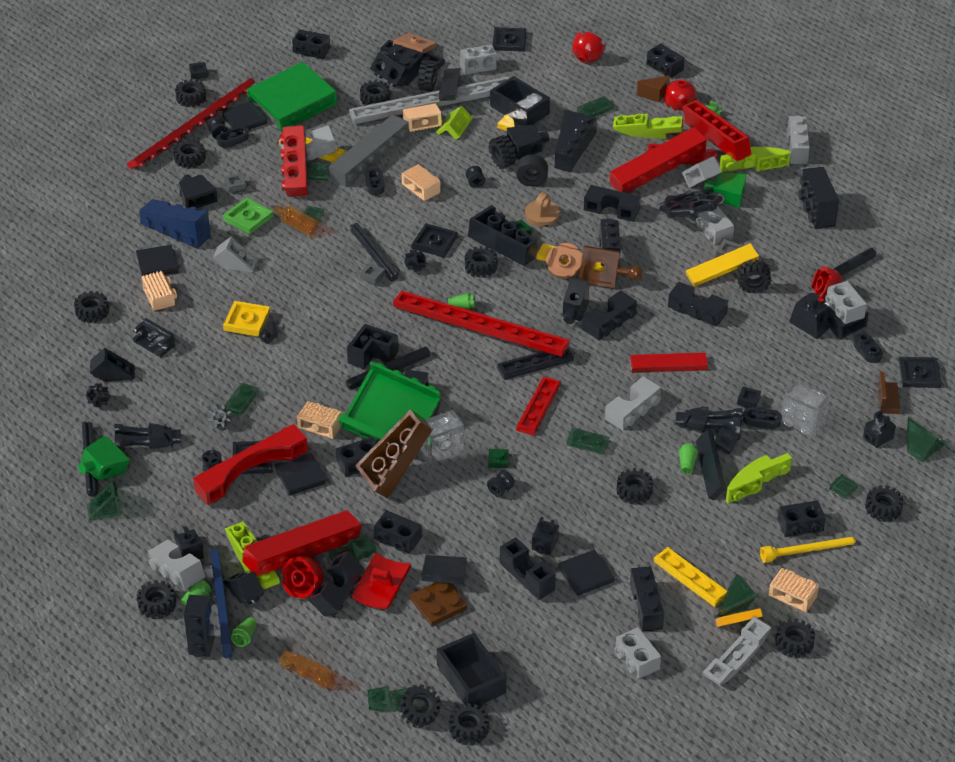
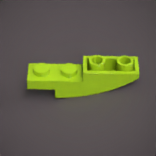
M648 114L620 115L614 117L613 130L634 137L667 139V133L682 132L684 121L683 116L649 119Z
M751 147L752 155L741 161H736L729 155H722L720 157V170L722 173L755 167L756 171L789 166L791 152L773 147Z
M788 453L774 459H770L768 455H765L748 464L730 482L727 488L726 502L739 501L745 496L756 494L762 490L763 482H768L774 477L787 474L791 470L792 457Z
M243 521L225 528V532L243 569L250 571L242 562L244 546L258 541ZM275 571L257 577L263 590L280 584L279 577Z

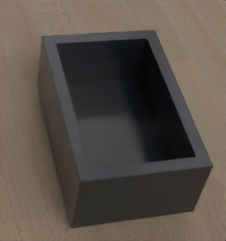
M512 76L490 90V107L503 115L510 116L521 126L533 125L550 114V97L517 77Z
M825 168L803 169V176L800 177L801 190L798 191V197L800 201H803V208L808 213L809 222L813 224L815 229L835 227L839 198Z
M475 632L437 648V666L466 707L467 703H471V707H474L475 704L481 705L506 694L507 677Z

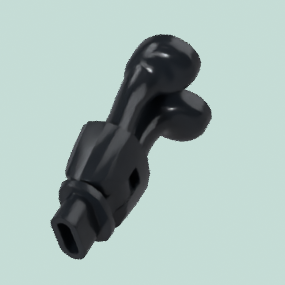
M708 407L688 409L685 412L676 413L675 425H684V428L687 427L697 431L723 427L738 435V440H740L743 408L726 411H709Z
M149 423L148 428L114 424L115 445L122 452H124L126 446L143 445L149 446L150 449L167 447L169 444L173 446V443H181V429L172 430V427Z

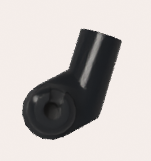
M275 321L268 322V331L263 330V333H259V338L262 342L268 343L277 337V323Z

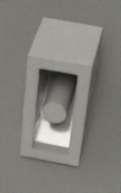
M232 237L217 246L213 259L225 269L253 272L258 260Z

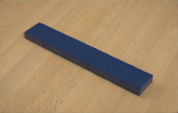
M213 549L210 551L223 656L231 658V641L218 549Z

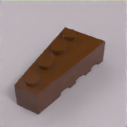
M410 409L355 466L374 492L388 498L433 429L422 416Z

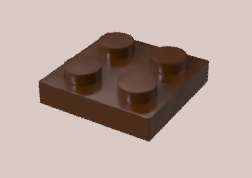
M435 582L410 594L411 602L431 627L467 610V604L450 583Z

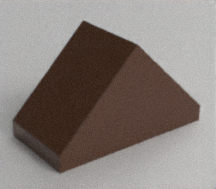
M669 75L637 81V96L659 103L664 97L666 87L669 85Z

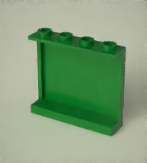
M304 62L247 88L249 102L256 101L277 121V127L280 131H283V127L295 126L338 104L336 91Z
M370 362V370L346 414H341L338 419L340 428L365 439L373 437L375 442L378 443L410 409L422 416L429 424L442 400L441 393L436 387L426 386L416 378L410 379L405 377L400 371L389 370L382 363Z

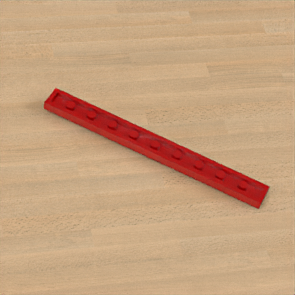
M249 78L126 163L130 169L135 166L140 168L146 163L145 159L149 158L151 160L156 157L158 150L164 151L170 147L169 143L171 141L175 143L182 138L181 134L185 133L187 135L193 131L195 124L197 127L206 122L204 118L208 116L210 119L216 115L218 108L223 110L229 106L227 102L231 100L233 103L239 99L241 92L246 94L247 88L255 83L253 78Z
M402 290L393 301V307L561 357L570 346L569 339Z

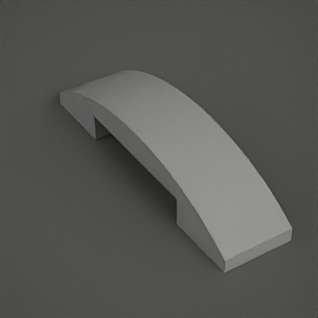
M753 617L741 630V636L719 660L715 658L703 671V675L718 685L729 681L757 652L770 633L771 627Z

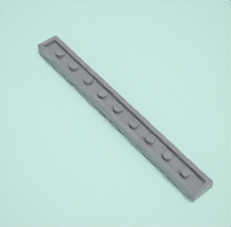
M509 77L459 86L456 100L439 101V91L352 108L349 109V115L353 123L358 124L387 118L392 114L395 116L402 115L403 109L435 103L440 107L489 97L490 90L508 80Z

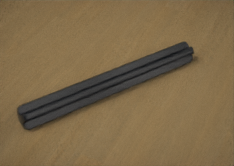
M358 223L351 224L350 231L377 265L385 269V275L389 280H397L398 272Z
M423 347L384 363V365L392 371L400 370L430 357V350L427 347ZM369 370L347 379L346 386L348 389L352 390L361 386Z
M90 421L82 423L83 452L86 447L94 443L93 423ZM90 472L85 473L86 493L89 497L96 496L98 491L97 479Z

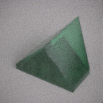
M908 417L907 453L921 463L948 444L939 435Z
M111 481L87 504L89 520L121 515L116 483L114 481Z
M736 574L731 580L717 617L745 610L757 597V594L740 575Z

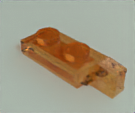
M276 205L274 212L282 216L281 222L312 237L319 223L318 220L292 206L287 205L285 209Z
M285 651L281 658H279V664L286 670L293 669L299 676L312 679L320 687L325 686L332 689L335 685L333 671L300 654L296 656Z

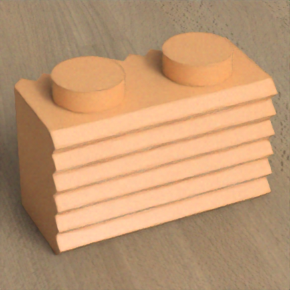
M436 103L403 109V119L409 122L410 132L424 130L425 128L431 129L435 126L441 127L442 125L441 111Z
M419 164L402 173V184L422 200L426 201L440 193L441 182L439 178L433 176V174L429 173L426 168H422Z
M163 271L142 276L143 289L153 311L175 306L174 299H177L175 288H171L170 278L165 277Z
M308 401L297 416V425L300 429L334 439V436H336L340 429L338 419L342 412Z
M781 568L770 584L769 596L807 612L817 598L819 585L810 579L796 575L793 571Z

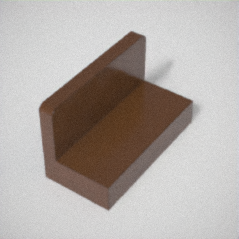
M880 372L877 386L879 409L883 411L882 414H899L898 383L885 382L884 372Z

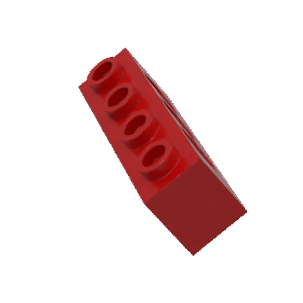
M304 125L283 127V134H280V142L284 149H281V159L284 160V164L281 165L282 175H285V180H282V190H286L287 196L308 195Z

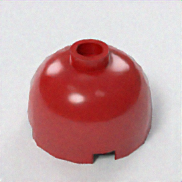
M578 32L572 44V51L577 59L582 63H591L601 58L606 47L605 44L603 45L602 39L590 32H585V34Z
M683 79L675 80L665 89L664 103L666 106H671L674 110L683 111L682 106L697 100V91L689 81Z
M821 266L822 270L818 269L813 277L811 288L818 295V301L825 303L828 287L842 283L843 278L837 270Z
M307 556L289 559L281 570L284 579L282 580V586L294 598L310 597L319 585L323 583L324 575L320 564Z

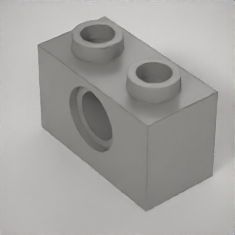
M718 206L714 211L708 210L698 213L696 225L699 229H702L706 238L710 239L714 245L721 243L724 239H733L734 225Z

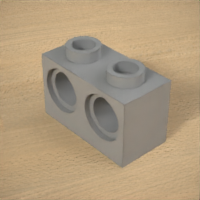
M492 45L460 50V66L465 75L496 69L497 54Z
M711 157L683 171L682 174L690 188L721 173L715 157Z
M848 281L828 287L826 303L828 306H831L837 317L845 324L865 317L867 304Z
M638 627L616 637V647L614 650L617 657L624 660L628 671L634 673L638 679L660 669L661 655Z

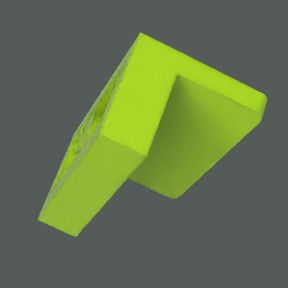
M460 106L447 115L436 133L439 135L447 130L454 139H458L473 117L463 106Z

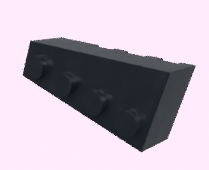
M565 109L555 150L554 168L566 172L572 171L596 135V117Z
M493 205L470 218L468 237L523 266L535 259L537 240L523 229L519 230L516 227L517 224L513 221L509 222L505 219L506 215L502 212L498 213Z

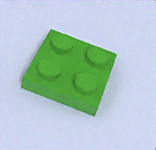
M246 197L223 215V221L250 235L274 216L272 210Z

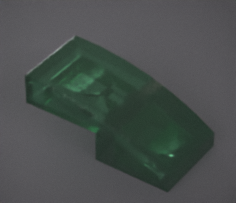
M365 535L348 540L346 547L330 551L329 559L333 561L335 556L349 551L358 561H361L376 551V547Z
M389 686L367 690L369 709L383 712L399 711V702L408 688L390 691ZM414 701L412 702L413 709H415Z

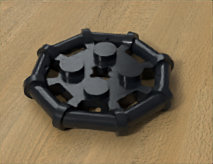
M712 189L693 192L687 190L683 194L667 196L665 201L658 205V211L662 214H667L670 218L684 215L694 217L698 213L716 210L717 205L723 203L724 196L721 193H715Z

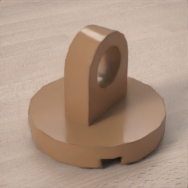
M541 192L536 201L526 206L525 217L527 222L533 226H552L560 218V209L555 203L550 201L549 194Z

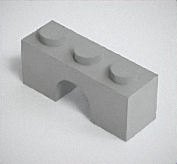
M789 116L787 136L788 142H790V164H808L810 148L806 116Z
M329 126L312 131L314 138L310 143L306 144L307 161L337 151Z
M643 376L631 386L630 400L632 401L624 400L618 396L606 405L605 419L621 430H624L627 426H632L637 418L644 416L652 406L658 405L661 400V387Z
M166 540L148 551L151 568L154 571L157 570L163 577L169 578L175 585H179L183 589H187L206 578L201 561L190 553L182 557L179 546L170 540Z

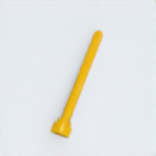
M846 537L777 549L771 546H764L760 548V556L763 563L773 562L774 559L780 556L853 545L856 540L854 537Z

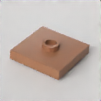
M407 33L394 39L393 45L398 44L426 53L436 48L437 42Z

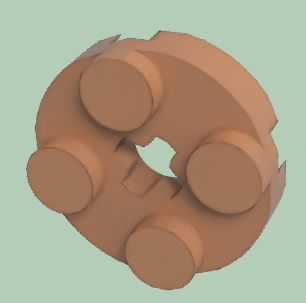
M561 243L548 252L546 263L549 272L556 278L570 279L571 277H576L580 272L582 255L575 245ZM568 258L569 262L563 265L560 260Z

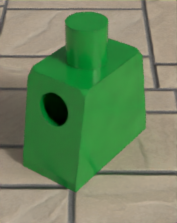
M719 173L716 181H705L704 190L712 189L715 193H721L724 196L723 204L740 208L747 174Z
M105 435L85 448L81 462L78 464V469L82 474L90 472L97 480L124 474L130 459Z

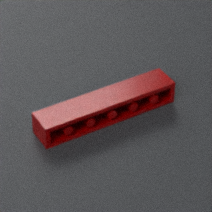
M695 100L682 106L685 124L691 128L695 127L708 141L731 158L741 161L752 155L749 137L701 102Z
M692 127L610 171L609 183L617 191L630 193L654 178L660 177L667 171L675 169L680 164L688 162L691 158L701 155L706 151L707 139L695 127Z
M348 510L244 546L242 562L250 571H254L256 577L282 568L285 562L291 558L300 556L312 557L358 540L361 524Z

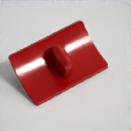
M375 553L354 589L351 598L369 607L388 609L412 565L410 563L396 562Z

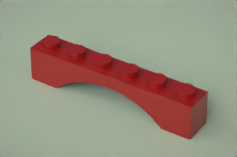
M294 424L283 428L281 431L266 437L264 440L233 455L222 463L216 464L209 470L198 474L193 478L195 492L207 505H210L225 497L233 481L249 468L268 461L292 460L307 452V437Z

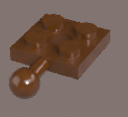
M591 246L583 247L579 278L589 280V284L615 288L617 274L629 275L632 280H639L643 275V271L639 266H632L631 268L619 267L621 251ZM601 262L604 265V271H597L595 263Z

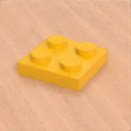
M234 301L223 324V329L228 332L259 337V333L262 332L269 317L270 307Z

